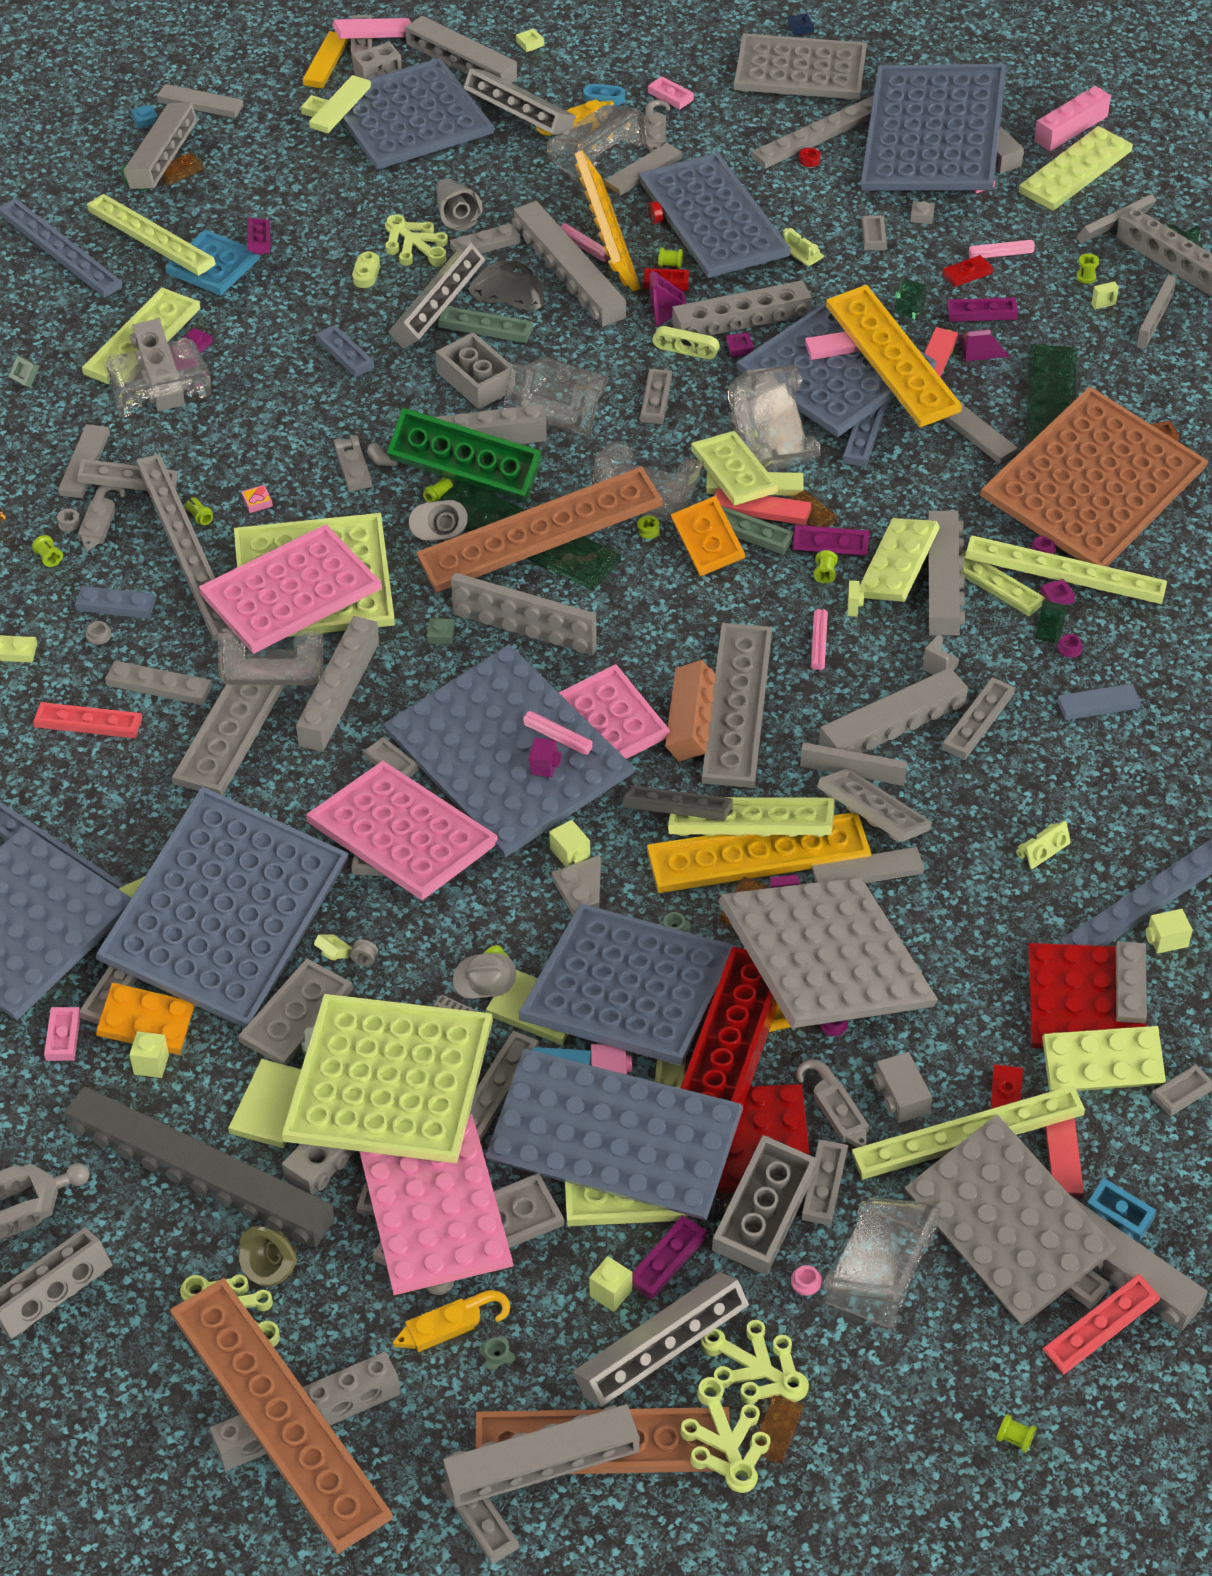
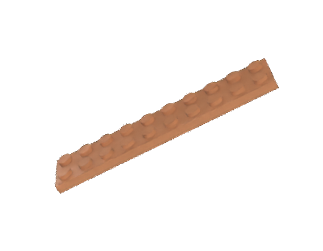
M641 466L416 552L417 559L437 593L451 587V578L454 573L473 578L479 577L663 506V500Z
M225 1278L170 1309L172 1318L337 1555L393 1519L390 1509Z

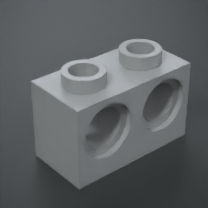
M390 42L352 54L354 73L363 79L368 80L402 69L401 55Z

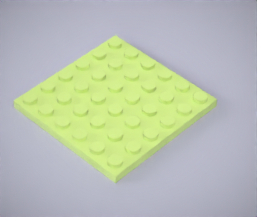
M381 513L234 528L237 568L327 524L381 581L382 589L290 636L346 631L353 616L377 621L378 627L395 625Z
M324 994L282 1132L283 1142L457 1163L493 1022L492 1014Z

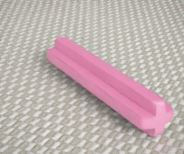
M566 223L560 226L581 249L602 262H607L611 259L607 256L601 244Z
M1033 240L970 246L969 257L973 258L982 255L983 258L1030 254L1034 252L1035 245Z
M816 609L813 620L811 668L820 671L825 668L828 615L825 609Z
M528 711L523 718L525 726L584 755H587L593 748L591 740L533 711Z

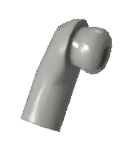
M372 443L368 446L367 453L376 465L398 466V462L390 460L380 444Z

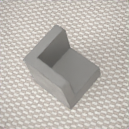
M939 634L925 648L923 670L932 675L948 668L954 671L959 662V658L942 650L943 636Z

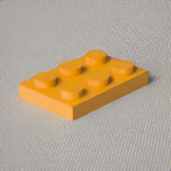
M716 496L670 514L700 577L745 558V553Z
M112 982L97 1027L96 1036L133 1044L137 1031L165 1035L168 1052L180 1055L195 1005L180 998Z

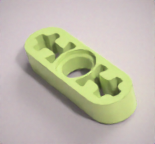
M667 326L658 327L652 339L654 345L659 349L703 359H713L720 348L718 340L712 336ZM681 340L689 341L691 346L684 345Z

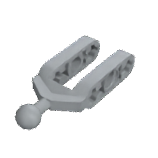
M31 1163L23 1167L12 1166L1 1170L0 1200L15 1195L30 1186H33L37 1198L0 1211V1241L33 1228L41 1223L44 1218L52 1216L58 1189L69 1184L82 1186L87 1183L90 1175L89 1169L82 1163H74L69 1166L65 1174L55 1178Z

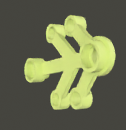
M397 214L387 218L385 229L390 233L389 240L385 244L387 254L395 255L399 252V243L397 241L400 234L405 238L402 252L399 254L401 265L408 266L413 263V255L411 253L413 245L428 256L432 266L441 267L446 262V250L442 247L448 244L446 233H434V225L431 222H406L403 216ZM410 230L421 231V233H414ZM424 241L435 242V245L438 247L431 248Z
M192 1275L183 1282L180 1289L181 1297L185 1301L195 1295L192 1294L194 1290L202 1291L217 1281L208 1282L200 1275ZM235 1275L231 1279H225L245 1308L255 1307L259 1311H267L272 1307V1295L267 1290H259L255 1294L244 1295L249 1290L248 1280L244 1275ZM237 1283H244V1286L240 1288L234 1287ZM261 1298L268 1299L265 1303L258 1302ZM272 1321L256 1322L265 1336L273 1337L269 1341L273 1347L276 1346L280 1340L278 1326Z
M752 1320L747 1324L746 1335L752 1341L755 1356L725 1340L724 1333L717 1328L701 1338V1349L706 1355L717 1356L723 1353L747 1367L737 1370H731L725 1366L718 1367L714 1372V1378L720 1380L718 1378L719 1375H727L729 1377L727 1380H720L724 1388H728L731 1384L766 1378L773 1382L763 1386H758L754 1382L744 1383L740 1393L743 1402L753 1404L759 1399L780 1395L788 1402H797L807 1395L809 1383L802 1373L795 1371L790 1353L792 1341L788 1336L779 1335L773 1341V1351L779 1356L782 1372L771 1366L764 1340L765 1325L763 1322ZM758 1328L761 1332L755 1334L751 1332V1329ZM709 1337H716V1338H718V1340L715 1341V1342H712V1341L708 1340V1338H709ZM779 1343H784L788 1347L781 1349L777 1345ZM788 1383H797L798 1386L792 1388ZM747 1390H752L755 1392V1394L753 1396H748L744 1392Z
M707 1377L700 1382L697 1396L701 1403L708 1406L718 1434L700 1426L695 1419H686L681 1424L680 1435L686 1441L698 1439L725 1453L728 1462L710 1455L707 1448L698 1446L692 1450L690 1457L693 1467L697 1469L708 1467L725 1476L726 1483L732 1490L739 1493L749 1492L756 1486L758 1475L754 1467L761 1454L768 1451L771 1442L770 1437L764 1432L753 1434L750 1443L751 1448L742 1460L738 1449L750 1427L757 1424L760 1411L753 1404L743 1406L740 1419L732 1432L720 1402L724 1392L723 1384L716 1378ZM705 1393H713L715 1397H709ZM750 1412L754 1414L755 1417L748 1418L745 1416V1413ZM692 1427L695 1429V1432L689 1433L685 1428ZM762 1440L766 1445L759 1446L755 1441ZM703 1455L706 1459L704 1461L697 1460L695 1456ZM736 1476H744L746 1481L738 1480Z

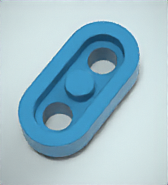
M589 84L583 89V99L586 102L595 99L598 101H614V106H619L625 101V90L620 86Z

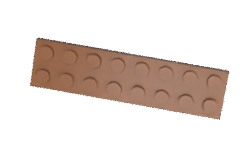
M708 1407L629 1409L640 1437L639 1452L569 1474L713 1472L714 1470L708 1467L697 1469L692 1466L690 1462L691 1453L698 1446L707 1448L710 1455L728 1462L725 1453L698 1439L686 1441L680 1435L681 1424L686 1419H695L700 1426L718 1434ZM723 1407L730 1426L729 1407ZM604 1409L476 1412V1449L488 1442L498 1443L508 1440L518 1433H532L541 1430L548 1424H562L571 1421L576 1416L582 1414L592 1415L602 1412ZM692 1427L685 1428L689 1433L695 1432V1429ZM703 1455L695 1456L696 1459L700 1461H704L706 1459Z

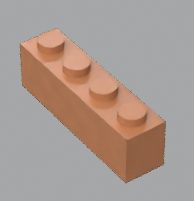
M703 660L675 668L668 721L670 733L666 736L665 746L678 762L706 753L716 676L714 671Z

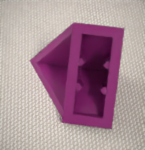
M653 270L649 273V300L656 327H659L672 318L673 306L687 304L683 291Z
M991 330L971 331L958 335V341L965 362L1010 357L991 335Z

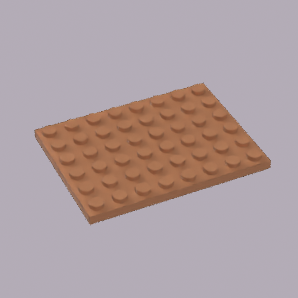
M1089 386L981 489L980 496L1039 535L1054 541L1056 546L1074 558L1108 567L1206 468L1208 460Z

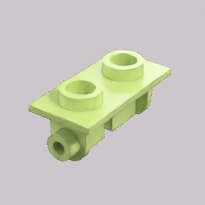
M785 228L783 230L782 236H784L783 239L790 247V255L809 267L824 257L820 253L818 245L813 244L806 238L801 239V235L795 232L794 229Z
M1066 821L1048 825V828L1036 835L1037 839L1031 838L1027 842L1020 844L1016 853L1019 858L1028 859L1029 867L1032 870L1071 843Z

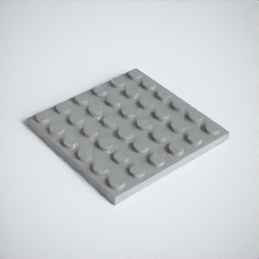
M860 877L722 894L718 901L791 1028L934 1007L938 1000L867 885Z

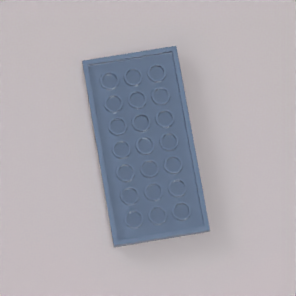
M719 153L638 173L639 182L653 202L658 201L660 203L663 216L707 278L790 256L788 244Z
M524 1048L485 1158L494 1163L535 1174L538 1173L549 1178L707 1220L743 1106L740 1103Z

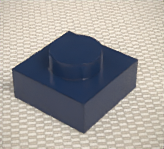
M807 13L788 17L787 24L793 35L813 32L814 24Z

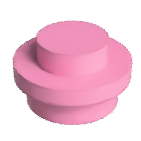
M800 1266L791 1276L792 1288L801 1295H813L821 1287V1275L812 1266Z

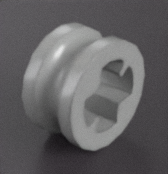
M64 509L58 513V526L62 531L71 532L80 526L79 513L76 510Z
M357 940L353 945L350 958L359 965L370 966L374 963L378 948L368 940Z

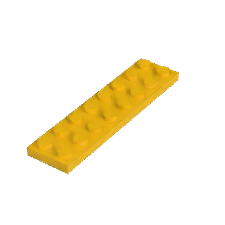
M581 150L575 153L578 162L575 164V167L581 175L580 181L582 185L587 189L584 193L591 203L589 207L596 217L594 218L595 224L601 230L599 236L603 243L606 244L603 248L607 256L611 258L608 261L614 273L619 272V278L625 287L629 286L632 291H638L641 289L603 178L584 151Z
M868 285L826 299L828 310L920 428L962 411V404Z
M856 813L834 815L832 835L821 837L813 835L790 837L786 835L759 836L744 834L742 836H733L731 834H717L715 836H699L647 845V853L658 893L812 869V865L871 856L859 814Z

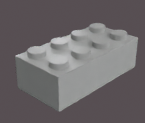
M763 1135L713 1237L712 1251L768 1275L816 1173L818 1159Z

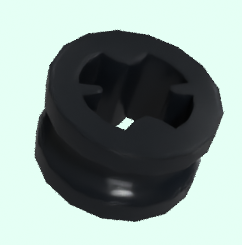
M715 1193L711 1205V1220H715L716 1217L723 1218L727 1210V1193H723L722 1196H717Z

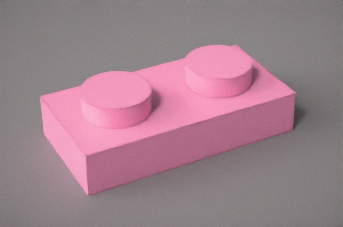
M662 76L648 85L649 94L679 110L694 100L693 92Z
M51 1007L44 1052L46 1061H75L80 1024L79 1007Z

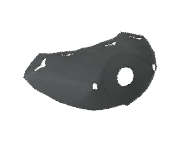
M503 260L489 265L473 279L468 288L472 296L479 302L507 303L512 307L524 309L528 312L541 308L544 301L540 280L536 275H532L534 272L529 267L517 260ZM513 268H520L522 270V273L519 275L516 274L513 271ZM475 289L481 290L482 296H480L479 292H476Z

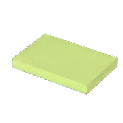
M516 970L515 983L511 989L503 995L493 997L486 1008V1013H491L494 1019L563 1045L569 1034L519 1020V1011L538 978Z
M261 1059L228 1128L229 1134L284 1149L286 1142H283L282 1132L301 1069Z

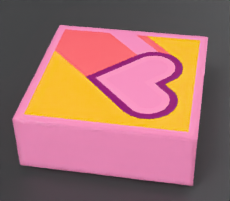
M265 485L241 491L242 499L249 513L273 507Z

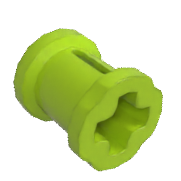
M660 247L658 267L673 266L681 269L683 249L673 251Z
M1083 254L1079 257L1078 261L1080 269L1076 275L1077 280L1083 284H1091L1096 281L1095 269L1099 264V258L1093 254Z
M42 535L34 540L32 550L42 557L41 560L44 565L54 567L63 559V552L53 545L54 542L50 536Z
M824 550L817 553L815 558L817 568L814 570V579L817 582L831 583L835 580L834 566L837 564L838 557L834 552Z
M1006 1414L996 1440L1000 1442L1005 1440L1020 1447L1021 1452L1027 1453L1037 1427L1034 1425L1028 1427L1013 1420L1011 1415Z

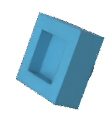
M152 105L141 106L131 110L132 118L138 129L154 125L158 119Z

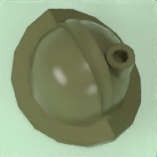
M253 1226L243 1232L240 1237L239 1262L243 1273L250 1281L259 1286L273 1287L283 1282L292 1273L297 1262L295 1256L297 1249L291 1245L281 1230L273 1231L266 1227Z

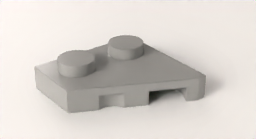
M600 855L552 872V880L572 915H574L580 903L599 908Z

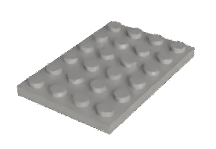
M743 33L734 90L860 100L867 43Z
M998 1114L905 1187L909 1196L1021 1326L1116 1251L1115 1245Z

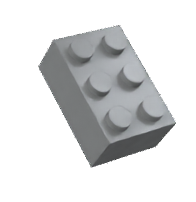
M474 332L436 351L437 373L478 409L516 390V369Z

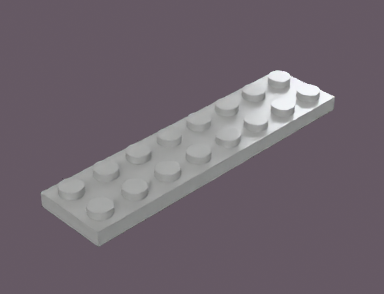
M722 623L715 672L716 682L713 689L714 700L711 706V721L709 722L708 730L709 740L707 741L704 757L702 784L755 788L772 627Z

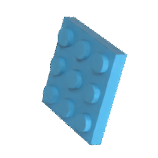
M204 230L190 244L214 257L216 265L199 276L174 261H170L165 266L168 275L221 296L260 259V255L247 251L246 245Z

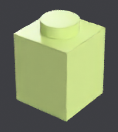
M573 820L549 831L550 849L565 867L590 858V840Z
M1183 909L1151 915L1149 926L1146 928V938L1150 944H1153L1158 954L1189 947L1193 930Z
M137 1031L129 1055L134 1075L162 1078L169 1057L165 1035Z
M607 1256L589 1277L590 1297L615 1312L632 1292V1271Z

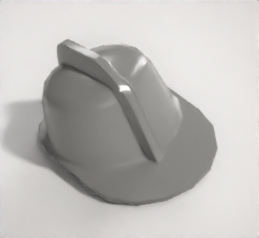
M454 500L428 502L413 509L409 516V526L411 532L422 540L450 539L458 536L465 529L468 515L461 503Z
M483 953L465 958L454 971V988L459 995L469 999L503 995L515 983L516 967L512 960L504 954Z

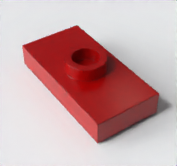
M978 255L943 268L942 275L953 287H957L992 274L993 267L982 255Z
M644 268L643 289H649V273L653 270L680 290L688 291L689 270Z
M994 1064L990 1109L1021 1101L1023 1068Z

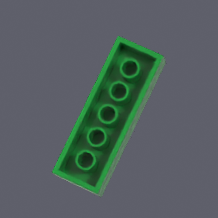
M406 408L401 410L387 451L390 460L523 502H528L543 458L540 450Z

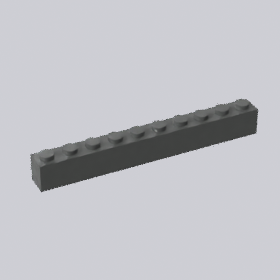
M84 1086L64 1112L68 1128L75 1135H84L102 1148H111L117 1151L121 1157L127 1160L133 1159L141 1163L149 1171H158L166 1175L174 1183L179 1184L181 1182L191 1187L199 1195H208L223 1207H232L240 1211L248 1219H257L265 1223L273 1231L281 1230L300 1244L304 1245L307 1243L316 1248L335 1221L332 1204Z

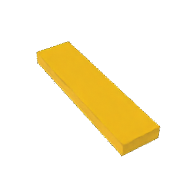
M328 32L303 78V85L324 88L348 44L349 38L340 39L336 32Z

